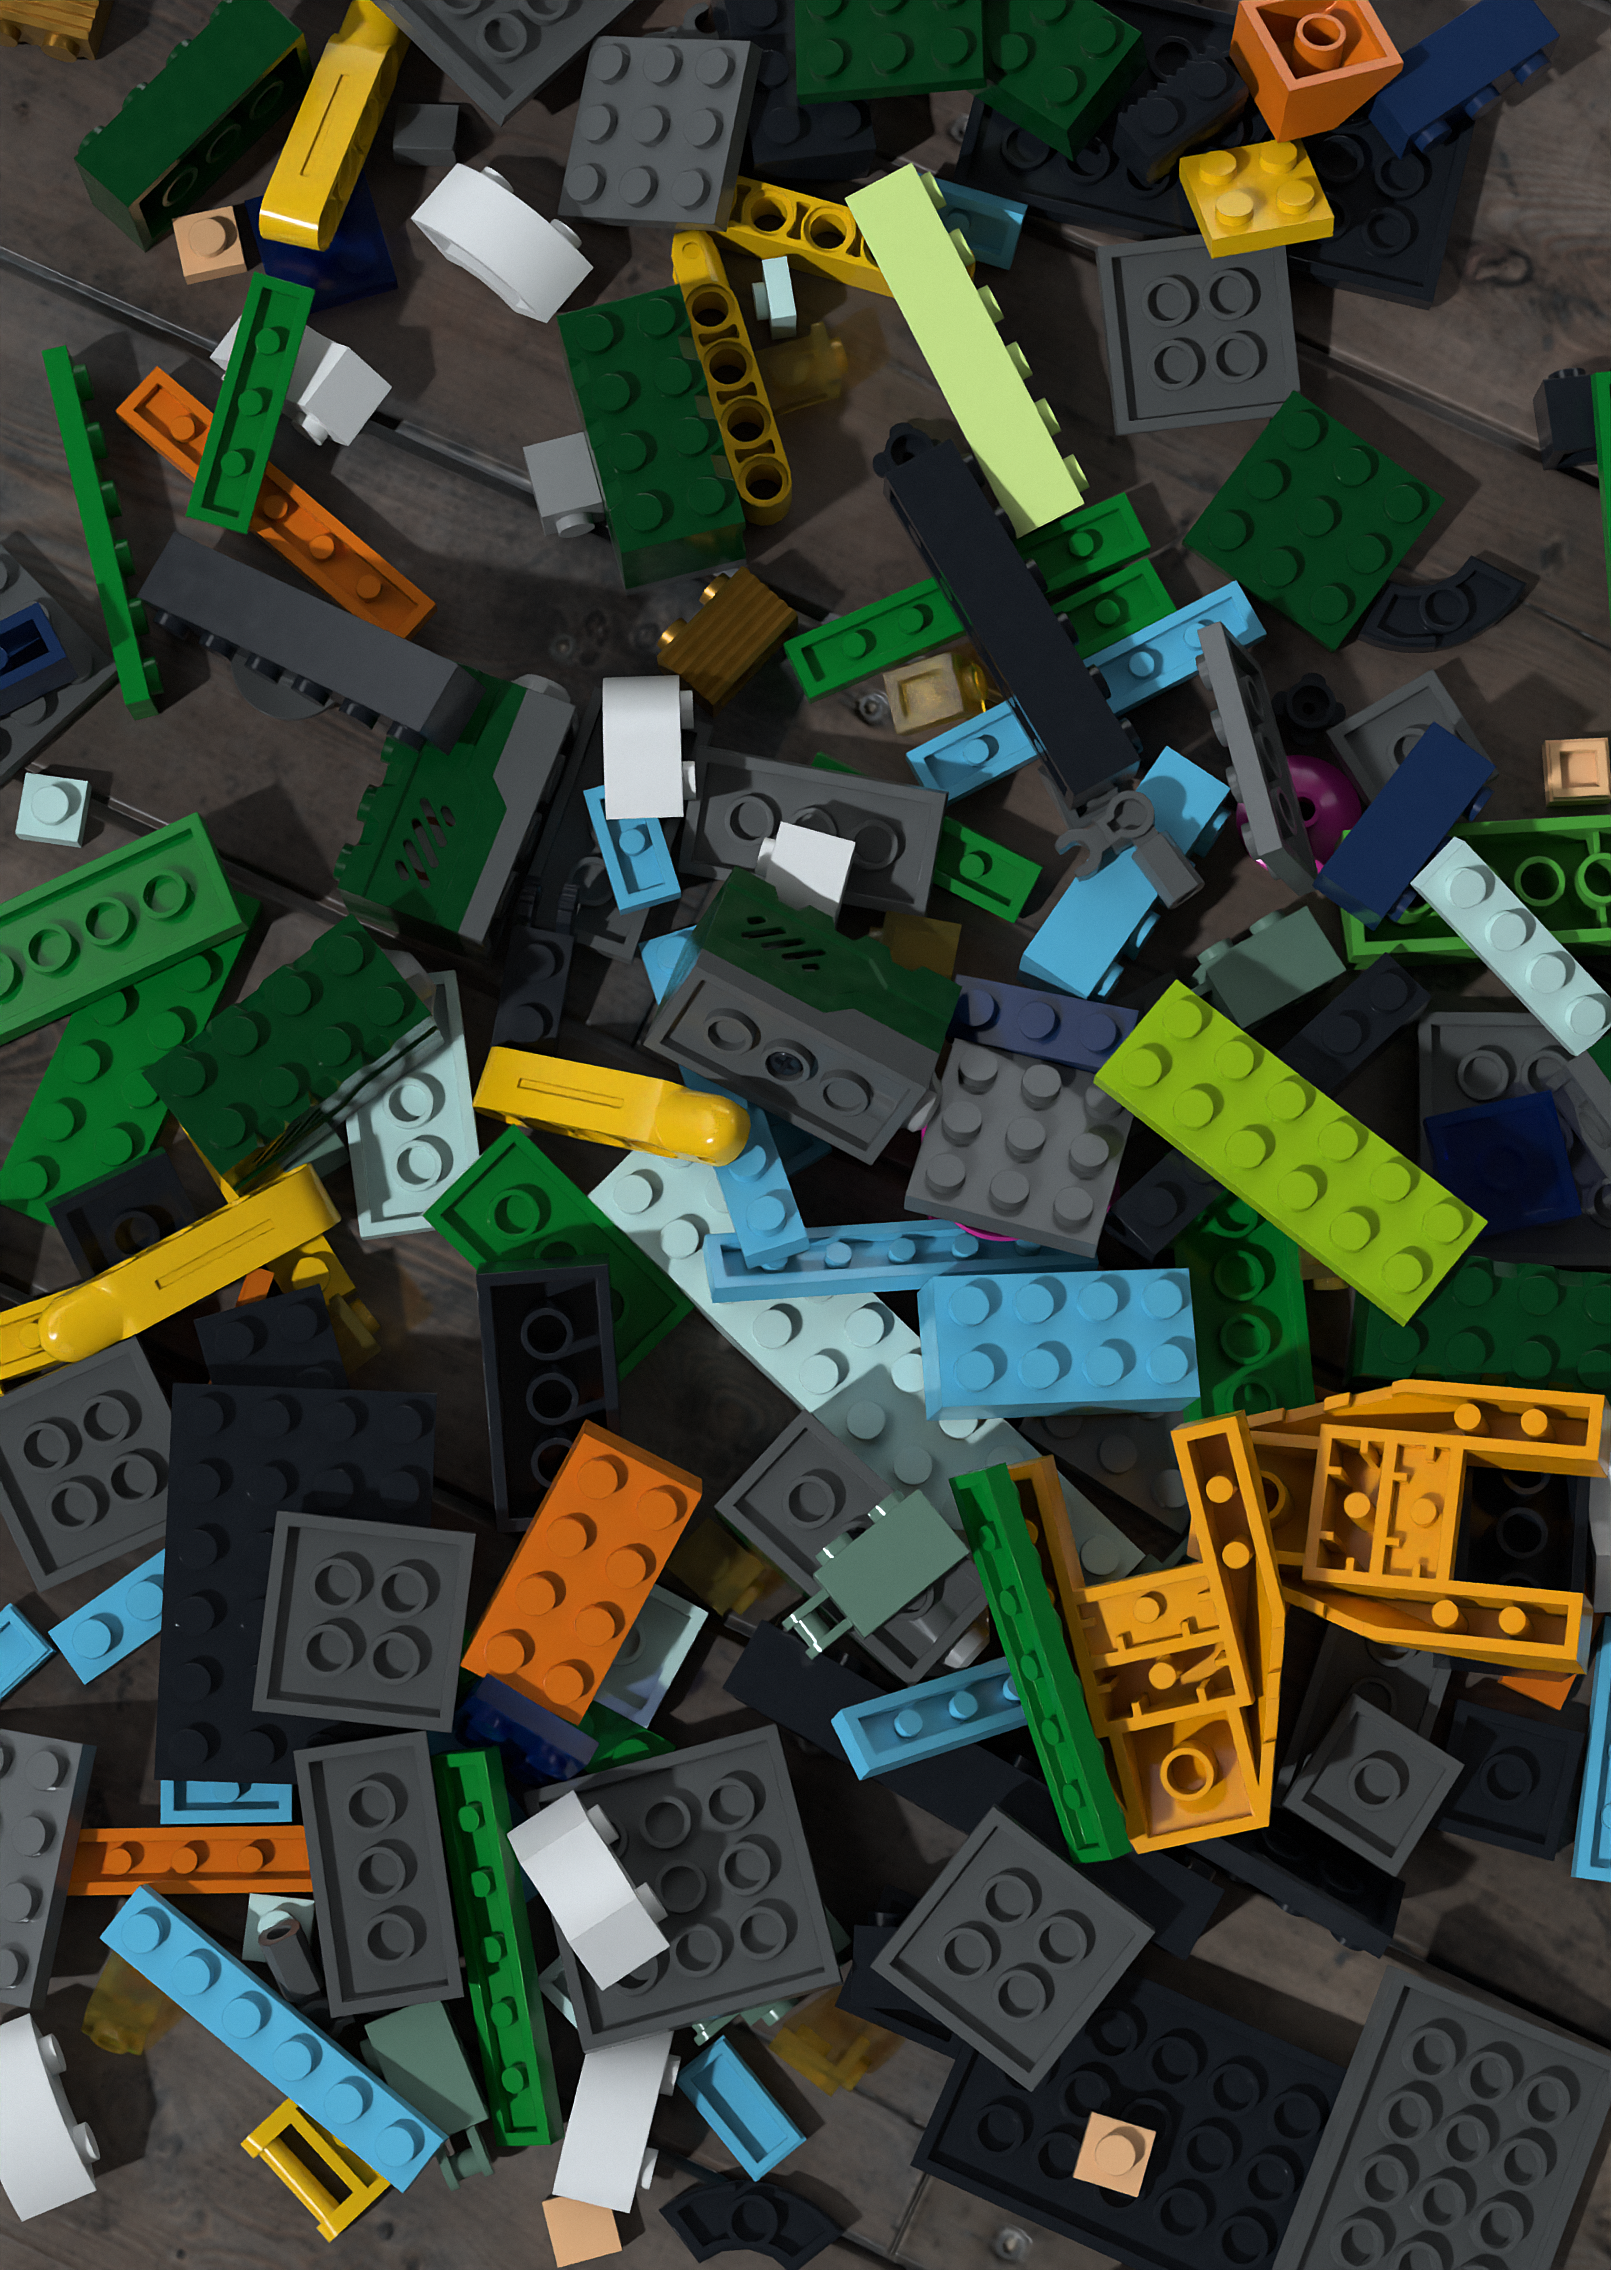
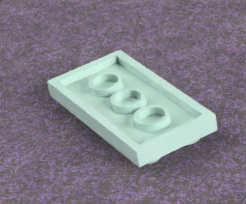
M455 970L427 973L436 985L433 1018L445 1044L346 1119L358 1222L362 1240L435 1231L421 1214L481 1155L476 1116L472 1107L473 1094L458 980Z

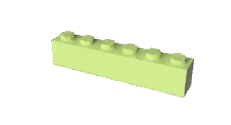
M910 163L844 198L1000 506L1009 516L1016 532V538L1024 537L1084 506L1085 503L1080 492L1090 488L1074 454L1062 459L1051 436L1061 432L1060 426L1045 397L1035 403L1033 402L1023 382L1024 379L1032 376L1033 373L1017 342L1015 341L1007 346L1004 345L994 325L1004 319V316L989 286L985 285L976 290L965 268L976 261L960 229L957 228L950 233L946 231L937 210L947 206L931 172L929 171L919 176L913 163Z

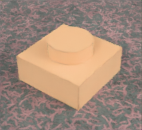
M233 206L172 218L187 285L248 272Z
M1091 2111L1073 2177L1138 2198L1156 2131Z

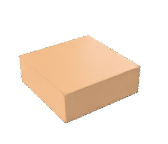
M1608 738L1545 740L1542 744L1546 807L1610 803L1611 772Z
M562 2196L542 2201L558 2268L623 2250L613 2209Z

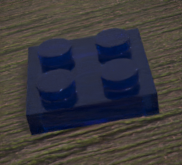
M363 167L333 241L325 252L263 239L259 230V214L264 195L244 201L266 275L315 289L316 293L310 314L399 288Z
M1551 1090L1429 1116L1422 1121L1437 1182L1488 1221L1475 1240L1570 1220L1582 1215Z
M488 1673L455 1700L452 1729L456 1731L454 1736L457 1741L466 1748L499 1746L501 1759L512 1765L510 1768L512 1775L522 1783L535 1789L567 1781L588 1765L600 1744Z

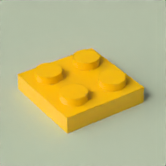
M1301 138L1277 143L1275 139L1258 144L1215 150L1179 158V178L1211 259L1333 236L1334 215Z

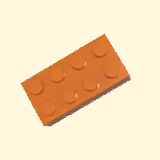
M586 1419L465 1645L460 1666L579 1726L702 1496V1479Z

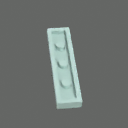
M1454 837L1410 883L1569 1053L1578 1056L1594 1045L1611 1027L1610 996L1465 841Z

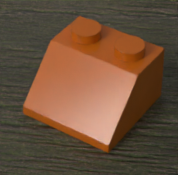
M1368 0L1239 1L1229 55L1243 81L1247 84L1250 94L1277 143L1337 128L1402 72L1404 62Z

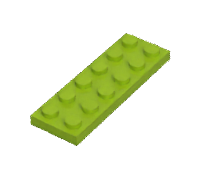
M1177 979L1094 1077L1093 1083L1403 1327H1405L1488 1223L1487 1220Z

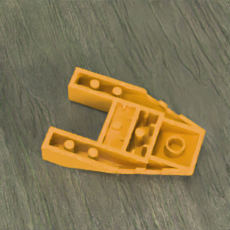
M1402 1379L1394 1381L1392 1386L1354 1395L1351 1392L1326 1397L1324 1402L1290 1410L1279 1408L1246 1416L1261 1473L1284 1601L1378 1643L1518 1668L1587 1675L1594 1608L1584 1593L1453 1581L1466 1466L1608 1478L1611 1452V1406L1605 1395ZM1191 1517L1186 1555L1193 1560L1202 1561Z
M1245 1409L1183 1423L1170 1431L1202 1561L1086 1587L1053 1454L1007 1465L1011 1480L1017 1486L1020 1494V1508L1031 1542L1036 1547L1041 1558V1572L1052 1606L1062 1622V1636L1074 1673L1078 1676L1083 1686V1701L1095 1737L1100 1742L1104 1751V1765L1116 1802L1120 1805L1125 1815L1128 1839L1138 1854L1268 1827L1270 1825L1286 1607L1261 1473Z

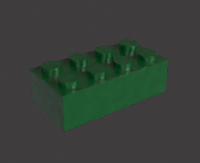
M222 0L212 12L209 24L193 40L185 39L180 42L169 54L166 60V67L149 84L142 82L132 89L122 104V111L106 127L103 125L97 126L82 140L74 161L92 204L146 253L173 226L172 218L183 216L307 92L314 76V71L304 33L268 0Z
M984 0L987 88L966 91L1074 161L1148 66L1142 32L1093 0Z

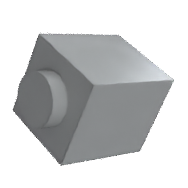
M584 432L523 447L526 467L545 536L558 533L559 537L562 538L576 537L595 528L594 523L605 521L603 501Z

